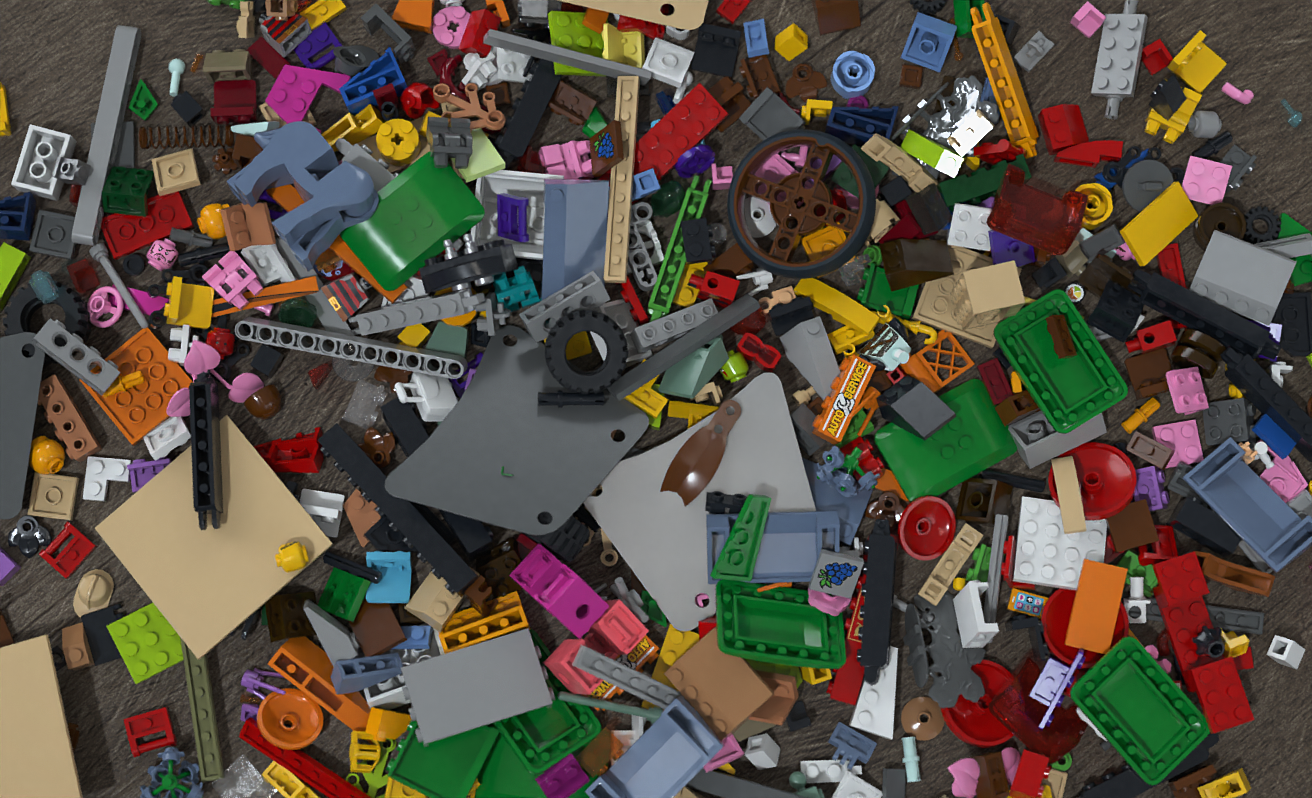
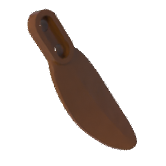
M724 401L709 424L695 432L684 443L666 472L660 492H677L682 498L684 505L687 506L705 489L720 465L726 447V437L741 414V407L736 401ZM729 406L734 408L732 415L726 413V409ZM716 425L722 426L721 433L714 431Z

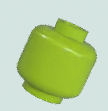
M734 350L728 351L729 359L720 371L724 380H730L732 383L746 377L749 366L742 353H735Z

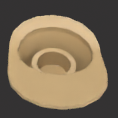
M95 569L88 571L81 578L73 602L74 610L80 618L82 615L108 607L114 589L113 579L109 573Z

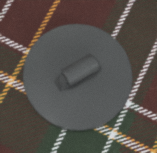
M1142 160L1135 163L1126 172L1122 183L1123 196L1126 202L1134 210L1141 212L1174 182L1172 174L1159 161Z

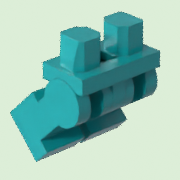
M524 266L514 270V277L507 279L505 273L494 276L495 283H493L497 303L503 302L504 308L510 309L511 312L520 310L518 302H521L522 308L540 302L535 283L530 272H527Z

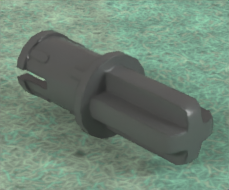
M174 227L171 228L170 241L187 243L188 246L212 247L213 239L206 234L196 233L194 230L186 231Z

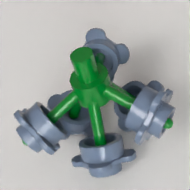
M833 446L830 451L823 453L825 464L820 466L817 463L819 470L816 471L817 479H820L822 483L826 481L830 486L829 481L833 479V482L836 484L835 489L845 497L858 495L857 483L853 478L855 469L861 475L858 481L861 485L859 488L860 492L864 489L868 491L874 489L878 484L876 479L880 477V474L874 475L872 471L865 474L858 466L860 463L858 458L862 453V450L855 447L852 453L844 458L843 453L837 446Z
M175 747L165 748L164 752L158 753V757L162 758L160 765L148 768L147 772L151 775L152 785L148 787L142 785L140 787L142 791L140 798H161L160 792L164 789L169 791L163 798H203L204 791L201 790L203 783L200 782L199 785H196L199 782V764L189 763L188 760L182 761V767H180L178 776L173 774V765L179 764L180 757H184L185 753L178 752V748ZM181 779L185 783L192 782V784L187 788L179 784V780Z

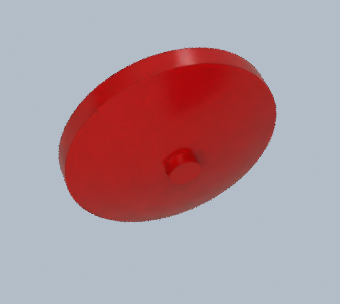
M1089 442L1057 457L1073 456L1085 520H1102L1112 517L1125 509L1133 499L1137 486L1136 471L1128 456L1118 448L1104 443ZM1051 466L1048 476L1049 491L1053 501L1060 508L1053 468Z
M1059 588L1050 596L1043 607L1040 621L1043 624L1044 634L1041 635L1050 653L1060 662L1070 666L1080 649L1064 645L1076 590ZM1121 601L1110 649L1122 638L1127 637L1129 633L1128 615ZM1083 649V656L1086 658L1080 669H1091L1105 654Z
M983 659L981 663L971 667V670L982 680L985 689L983 697H980L974 703L971 700L965 699L960 694L955 706L941 708V713L949 729L960 740L972 746L988 748L1006 742L1018 731L1024 717L1025 705L1023 693L1014 676L1003 666Z

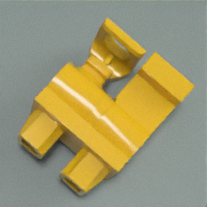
M1185 87L1182 91L1186 100L1168 121L1154 109L1150 108L1145 119L1147 123L1144 132L1155 136L1160 127L1166 130L1162 140L1173 144L1178 136L1184 132L1202 95Z

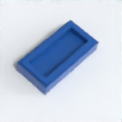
M1267 414L1262 415L1252 428V431L1282 460L1289 455L1297 444Z

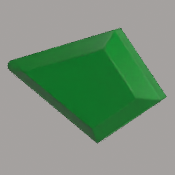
M140 79L129 109L146 122L159 105L143 80Z
M595 107L582 129V132L589 138L608 125L597 107Z
M642 590L640 598L644 605L640 608L651 620L666 627V616L648 591Z

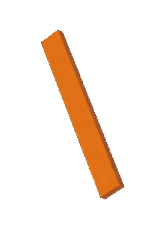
M290 184L266 190V193L287 212L305 203L297 190ZM340 234L330 245V250L392 304L407 290L405 284L394 291L382 288L341 238Z

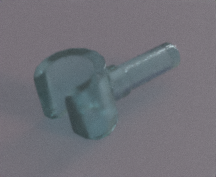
M1283 99L1281 103L1291 115L1287 121L1292 127L1296 128L1301 123L1302 114L1292 109L1286 99Z

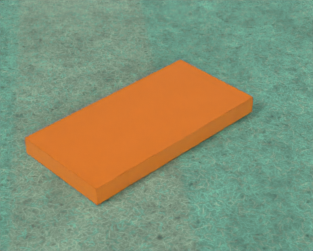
M1083 559L1064 645L1106 654L1110 650L1128 569Z

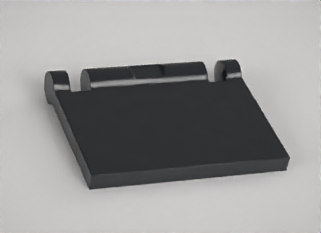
M121 603L81 616L95 666L122 658L106 627L125 617L124 613L117 615L114 613V610L122 608Z

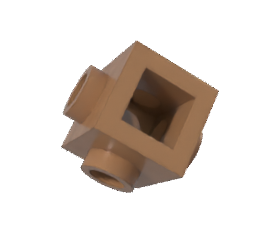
M266 0V16H274L275 20H288V17L295 16L298 2L297 0Z

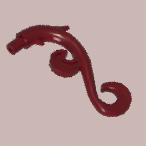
M456 55L453 58L449 57L440 68L439 84L448 85L450 94L470 103L469 97L460 92H465L464 83L460 82L457 89L451 78V74L455 76L454 69L462 62V57L460 55ZM480 104V108L488 112V108ZM487 127L481 128L484 132L491 135L497 134L502 130V128L499 130H490Z

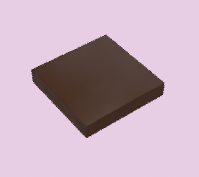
M1146 499L1129 503L1121 512L1105 519L1116 553L1159 541Z

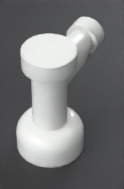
M1258 442L1249 445L1252 451L1258 452L1254 460L1261 459L1266 465L1267 470L1275 465L1267 454L1268 446L1266 443Z

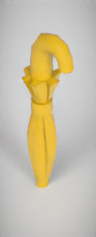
M871 311V312H873L874 314H876L877 316H879V315L877 314V311ZM879 312L881 315L886 314V312ZM892 314L893 318L896 317L914 334L917 335L920 332L930 335L929 339L925 338L924 344H933L937 340V332L932 327L920 324L921 321L909 322L905 319L902 320L900 317ZM880 318V321H879L878 323H881V324L887 323V324H888L889 322H888V321H883V320H881V318Z

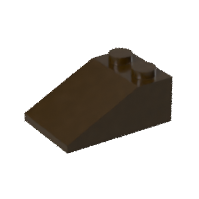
M900 238L880 244L885 275L891 291L954 275L947 241Z

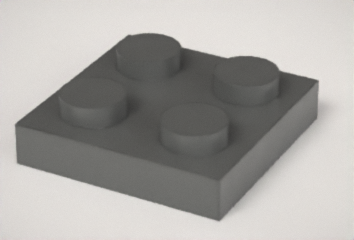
M39 210L29 251L73 260L77 244L72 242L75 217Z

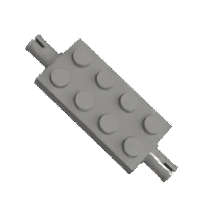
M1125 0L1122 14H1105L1106 19L1103 24L1091 94L1093 96L1106 97L1107 106L1104 117L1107 119H1112V116L1113 119H1118L1120 101H1123L1125 97H1134L1148 20L1145 14H1136L1139 0Z

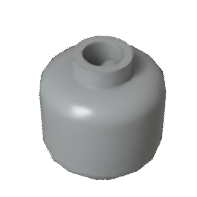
M1196 111L1188 122V129L1196 138H1214L1222 127V122L1214 111Z

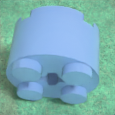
M847 51L841 54L835 61L831 73V83L834 90L845 99L863 96L871 88L875 75L874 64L870 57L864 53ZM849 73L856 74V77L850 76Z

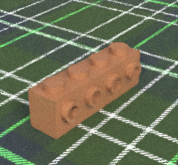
M53 374L40 383L38 404L44 406L46 419L50 424L54 423L57 428L54 432L61 442L64 440L67 445L65 451L70 459L82 462L88 456H92L102 450L61 378Z

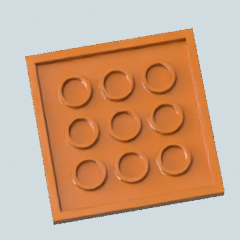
M149 327L140 330L104 359L105 361L110 360L118 366L119 376L121 377L141 371L144 376L143 383L128 388L127 392L121 391L105 398L104 395L101 396L79 379L133 446L170 417L167 415L166 409L172 396L180 389L189 388L190 383H193L178 363L168 360L167 349ZM97 365L91 370V372L94 374H99L101 372V369Z

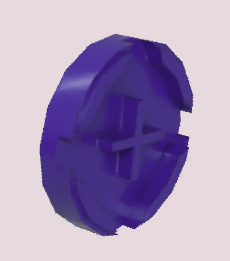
M709 145L693 147L678 158L675 170L682 178L693 177L692 174L696 172L701 174L714 163L715 152Z

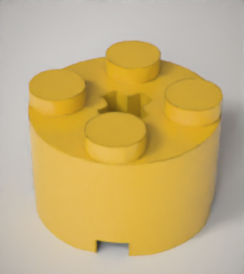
M392 119L380 125L376 136V144L381 156L394 166H406L412 163L421 151V141L413 124L404 119ZM397 140H401L400 145H396Z
M1098 183L1080 185L1067 202L1066 215L1078 228L1093 230L1101 226L1113 210L1111 193L1106 187ZM1089 203L1092 205L1091 209L1087 207Z

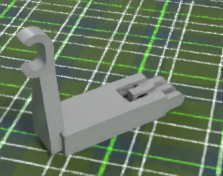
M1310 233L1253 244L1286 258L1311 254L1312 258V235Z

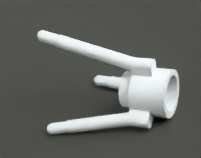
M761 267L754 269L752 273L736 276L737 280L752 278L755 285L759 284V287L748 293L750 296L757 294L761 290L768 289V284L773 282L772 273Z

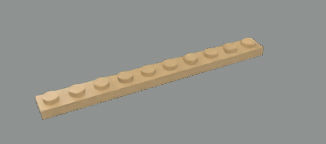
M618 76L615 120L621 122L624 159L611 168L604 266L605 283H626L640 87L639 76Z

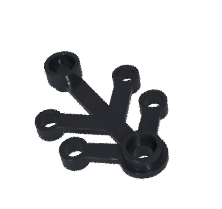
M1132 146L1127 149L1126 155L1118 162L1105 164L1102 170L1104 179L1110 183L1116 182L1122 189L1123 177L1128 169L1123 168L1131 160L1140 157V148ZM1156 147L1149 149L1147 156L1142 160H1158L1161 157L1160 149ZM1132 149L1136 151L1135 157L1131 155ZM1153 150L1157 153L1156 158H1153L1151 155ZM1174 167L1169 169L1171 173L1176 175V179L1173 180L1174 182L1179 181L1181 183L1184 180L1185 175L1181 168ZM1110 169H1113L1115 171L1114 176L1110 175Z
M195 264L189 270L173 271L172 269H166L163 271L161 278L164 282L168 283L172 282L174 276L182 277V279H188L186 284L204 286L206 281L203 278H197L195 272H200L203 276L208 271V268L203 264ZM165 273H170L172 278L167 279ZM152 284L148 288L147 293L151 298L166 295L167 286ZM151 288H156L158 294H152ZM164 307L160 311L156 310L150 314L148 322L152 328L160 329L166 324L167 317L164 316ZM153 318H159L160 324H155Z
M229 314L218 316V328L227 329V315ZM244 324L243 326H246V327H247V331H246V332L250 333V332H251L250 326L247 325V324ZM194 328V332L206 340L207 333L209 332L208 329H205L203 333H198V328ZM234 332L232 334L235 336V344L240 338ZM246 344L238 345L233 355L227 360L225 355L224 359H220L218 366L213 369L218 373L220 368H224L225 373L220 376L227 381L232 374L231 368L241 358L249 356L250 348ZM242 347L247 348V352L245 354H240V349ZM210 373L211 377H213L215 381L220 382L212 373Z

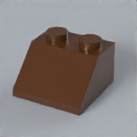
M811 0L820 36L861 27L858 0Z

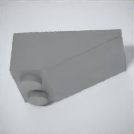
M309 599L305 600L304 611L333 667L336 661L349 660L357 656L360 646L354 632L350 633L347 626Z

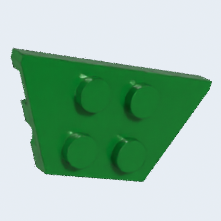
M1280 214L1279 221H1281V225L1279 228H1281V231L1278 233L1276 240L1308 233L1312 235V232L1287 214ZM1311 254L1289 258L1297 261L1289 279L1294 287L1311 283Z

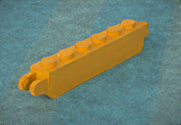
M984 3L982 4L986 18L984 22L976 7L970 9L974 22L972 33L1010 142L1013 146L1025 149L1027 153L1025 158L1028 159L1037 155L1035 144H1037L1036 138L1039 135L999 19L994 17L990 4Z

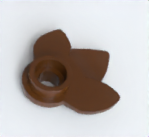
M798 64L793 69L792 77L786 82V95L789 99L799 95L804 102H807V99L816 100L817 89L827 87L826 79L820 72L813 71L809 65ZM805 72L807 76L802 78L799 76V73Z
M389 351L390 358L397 360V354ZM380 365L375 372L374 378L381 382H390L392 393H396L395 384L398 382L408 383L409 375L413 371Z
M369 427L364 435V443L357 445L378 468H385L391 462V452L396 446V440L392 432L382 436L378 430ZM379 454L382 455L381 461H378Z
M884 492L879 497V500L868 504L865 516L867 518H875V520H889L891 529L894 523L899 524L900 517L905 508L900 505V499L895 493ZM891 500L893 505L887 506L885 501Z

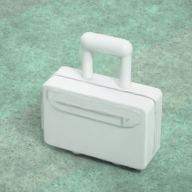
M413 372L410 383L398 382L395 384V390L400 402H416L421 417L425 422L443 421L458 403V398L452 389V383L445 377ZM405 389H410L413 397H407Z

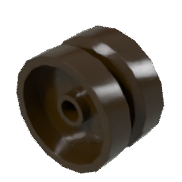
M1220 202L1209 206L1197 217L1193 225L1195 242L1202 250L1206 251L1214 230L1242 240L1246 232L1244 215L1237 207L1229 203Z
M1185 329L1179 339L1181 345L1174 348L1170 356L1171 360L1183 369L1198 367L1201 377L1212 379L1218 370L1216 362L1222 361L1220 355L1226 348L1216 339L1202 332Z

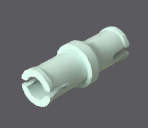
M915 737L901 738L904 758L902 760L906 766L907 782L921 781L918 765L920 756H917Z

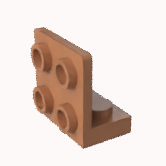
M257 202L253 207L248 203L245 206L240 203L220 210L230 251H237L252 245L276 244L275 232L266 202Z
M755 670L775 694L749 720L783 725L799 697L795 676Z

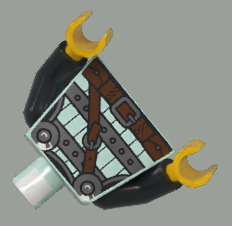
M886 305L883 306L887 313L881 315L877 311V314L881 320L888 321L889 323H885L859 354H857L853 344H847L849 350L852 351L851 353L843 350L846 358L854 354L875 365L874 372L895 370L900 363L905 364L908 362L909 353L911 352V348L907 344L909 342L907 328L896 317H892V312Z

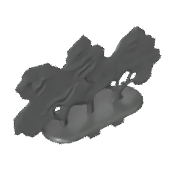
M974 76L957 78L954 82L951 96L943 97L941 95L949 85L946 82L930 99L925 98L917 105L920 109L915 114L910 113L902 120L905 124L890 141H895L901 134L906 135L910 125L921 115L928 122L927 130L921 133V135L956 151L948 142V138L978 109L993 124L996 123L999 119L997 104L989 101H980L983 85ZM937 98L940 101L942 110L929 116L925 109ZM954 101L955 105L951 106L948 102ZM977 143L964 156L975 157L974 147H977ZM912 156L937 180L939 170ZM892 171V175H896L897 177H899L898 174Z
M946 591L935 607L917 593L914 597L915 605L910 603L906 607V635L903 637L904 646H909L910 655L907 657L908 666L913 667L917 686L920 688L924 687L930 674L934 678V683L929 689V696L938 702L940 708L954 707L960 694L965 699L976 703L985 694V689L981 678L971 670V667L982 662L986 650L982 647H962L961 637L956 630L958 622L953 603L954 595ZM917 608L923 612L921 619L919 618ZM925 608H929L930 611L925 613ZM930 614L935 615V619L931 623H925V621H928L927 616ZM932 625L934 630L929 629L928 626ZM921 628H925L931 633L932 643L930 645H924ZM926 651L930 653V656L934 660V664H932L929 667L927 662ZM935 672H941L942 675L936 676Z

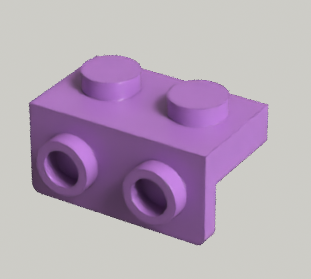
M167 456L146 462L145 459L133 460V464L127 465V469L130 471L132 492L136 493L173 460L167 459Z

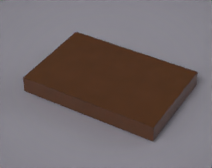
M365 594L354 622L349 621L365 657L383 654L405 642L407 638L390 604L368 603Z

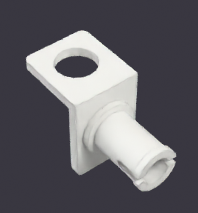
M1130 577V596L1124 598V607L1129 623L1146 622V604H1150V600L1144 597V577ZM1132 606H1138L1141 609V615L1138 618L1130 617L1129 609Z

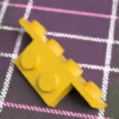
M669 401L668 416L688 419L687 429L716 412L719 407L685 403L683 401Z

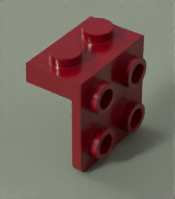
M254 80L216 81L214 83V108H210V116L217 124H229L230 122L246 124L257 121L256 82Z

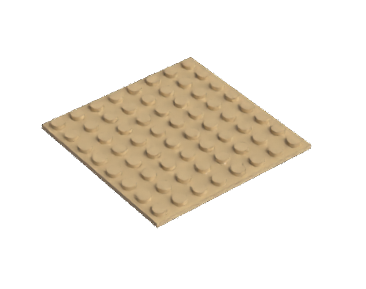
M228 415L220 420L223 513H220L221 526L219 529L213 528L212 514H207V529L201 530L199 528L198 513L195 512L193 504L191 446L95 527L103 540L199 660L333 545ZM298 541L301 545L306 546L309 562H306V566L303 569L285 572L282 566H277L275 554H279V546Z
M48 635L0 648V798H83Z

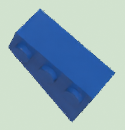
M390 47L385 50L386 53L379 59H374L367 69L362 73L356 74L339 88L348 111L353 116L369 104L374 107L378 106L373 90L392 83L397 96L400 97L407 87Z

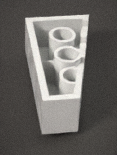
M890 646L889 666L885 669H880L877 684L871 686L863 678L857 702L849 722L850 727L889 740L893 739L898 648Z

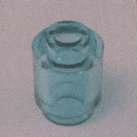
M39 270L31 275L29 283L38 300H42L43 304L50 303L59 297L57 293L58 288L49 272Z

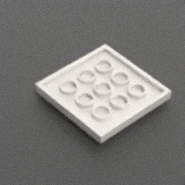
M1022 496L1012 581L1076 590L1083 559L1104 563L1107 532L1106 520H1085L1087 531L1064 534L1061 510L1054 501Z

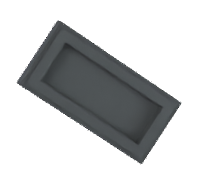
M1114 223L1081 241L1080 249L1088 259L1087 263H1089L1097 254H1106L1124 244L1125 240Z

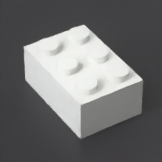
M30 124L11 185L18 191L31 192L33 195L58 201L64 182L52 177L58 156L71 159L77 141L69 134Z

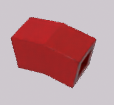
M899 366L886 374L893 385L906 377ZM895 372L900 375L897 380L892 376Z

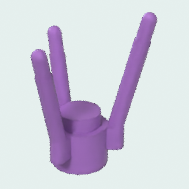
M257 668L254 671L247 669L242 677L241 686L247 687L246 691L255 694L261 699H264L266 696L258 691L260 687L282 695L286 694L284 690L264 683V678L261 677L262 675L285 678L277 672L262 671Z

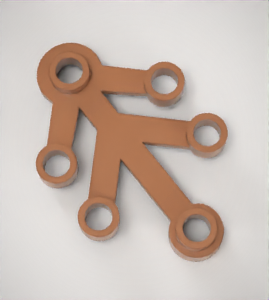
M469 83L465 86V94L469 97L470 103L450 94V88L446 84H437L433 88V96L437 102H448L462 109V111L444 112L441 117L480 118V120L470 122L471 132L473 129L487 127L490 130H499L504 127L506 123L505 116L496 110L494 93L486 92L483 94V104L488 108V112L480 108L477 96L478 87L474 83Z

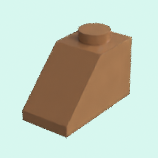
M83 622L63 628L62 649L68 670L75 671L94 665Z

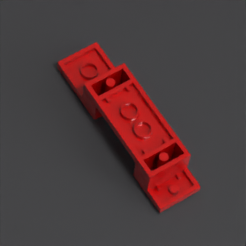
M1195 551L1153 564L1152 567L1159 584L1158 587L1152 588L1188 693L1197 692L1211 734L1253 721L1254 717L1233 657L1224 658L1223 654L1219 657H1211L1207 654L1199 656L1196 653V643L1192 642V638L1198 636L1203 626L1206 625L1208 629H1214L1202 595L1210 592Z

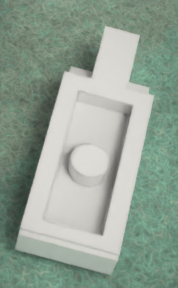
M841 760L800 761V771L805 774L806 783L841 782L846 771L854 775L862 774V767L853 766L851 770L848 769L847 766L850 760H847L844 765L840 764Z

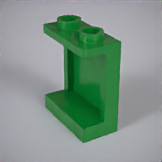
M871 263L869 268L865 267L862 280H866L864 288L860 287L857 300H860V304L869 310L887 313L883 306L886 305L893 315L909 320L919 284L891 291L884 268L875 266V263Z

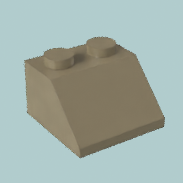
M235 49L233 52L214 50L212 53H206L203 72L211 84H214L216 81L253 80L252 57L249 51L244 49Z

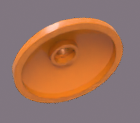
M284 688L282 690L286 692L285 695L276 692L270 693L263 699L257 712V724L265 739L279 748L289 750L301 749L313 743L319 736L323 726V713L319 704L298 689ZM284 724H289L291 727L288 728Z

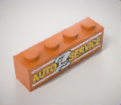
M854 354L843 359L839 367L842 371L839 377L836 376L830 386L833 390L830 396L827 395L821 405L824 409L821 415L816 416L812 424L815 427L812 432L813 434L834 445L841 443L852 419L848 416L858 406L876 368L875 365Z
M645 635L627 655H618L614 660L643 673L642 667L647 662L649 664L653 663L659 656L657 653L659 648ZM603 680L590 695H581L613 702L611 698L616 693L620 696L625 690Z

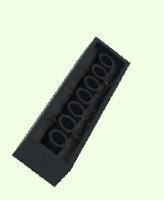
M397 397L380 407L382 418L394 434L396 441L407 458L431 436V434L429 436L427 434V426L422 417L419 416L417 418L413 402L401 403ZM438 509L470 562L493 549L494 535L488 525L483 526V521Z

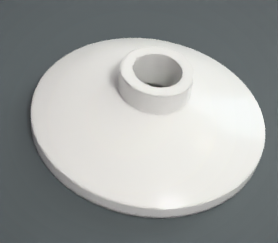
M754 197L745 199V217L752 237L760 238L771 233L776 223L772 218L770 205ZM759 212L761 217L758 219L754 218L753 213Z

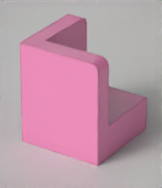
M1087 1L1073 16L1070 23L1087 38H1090L1104 23L1106 17Z
M716 163L711 164L712 190L729 189L733 178L732 166L716 167Z

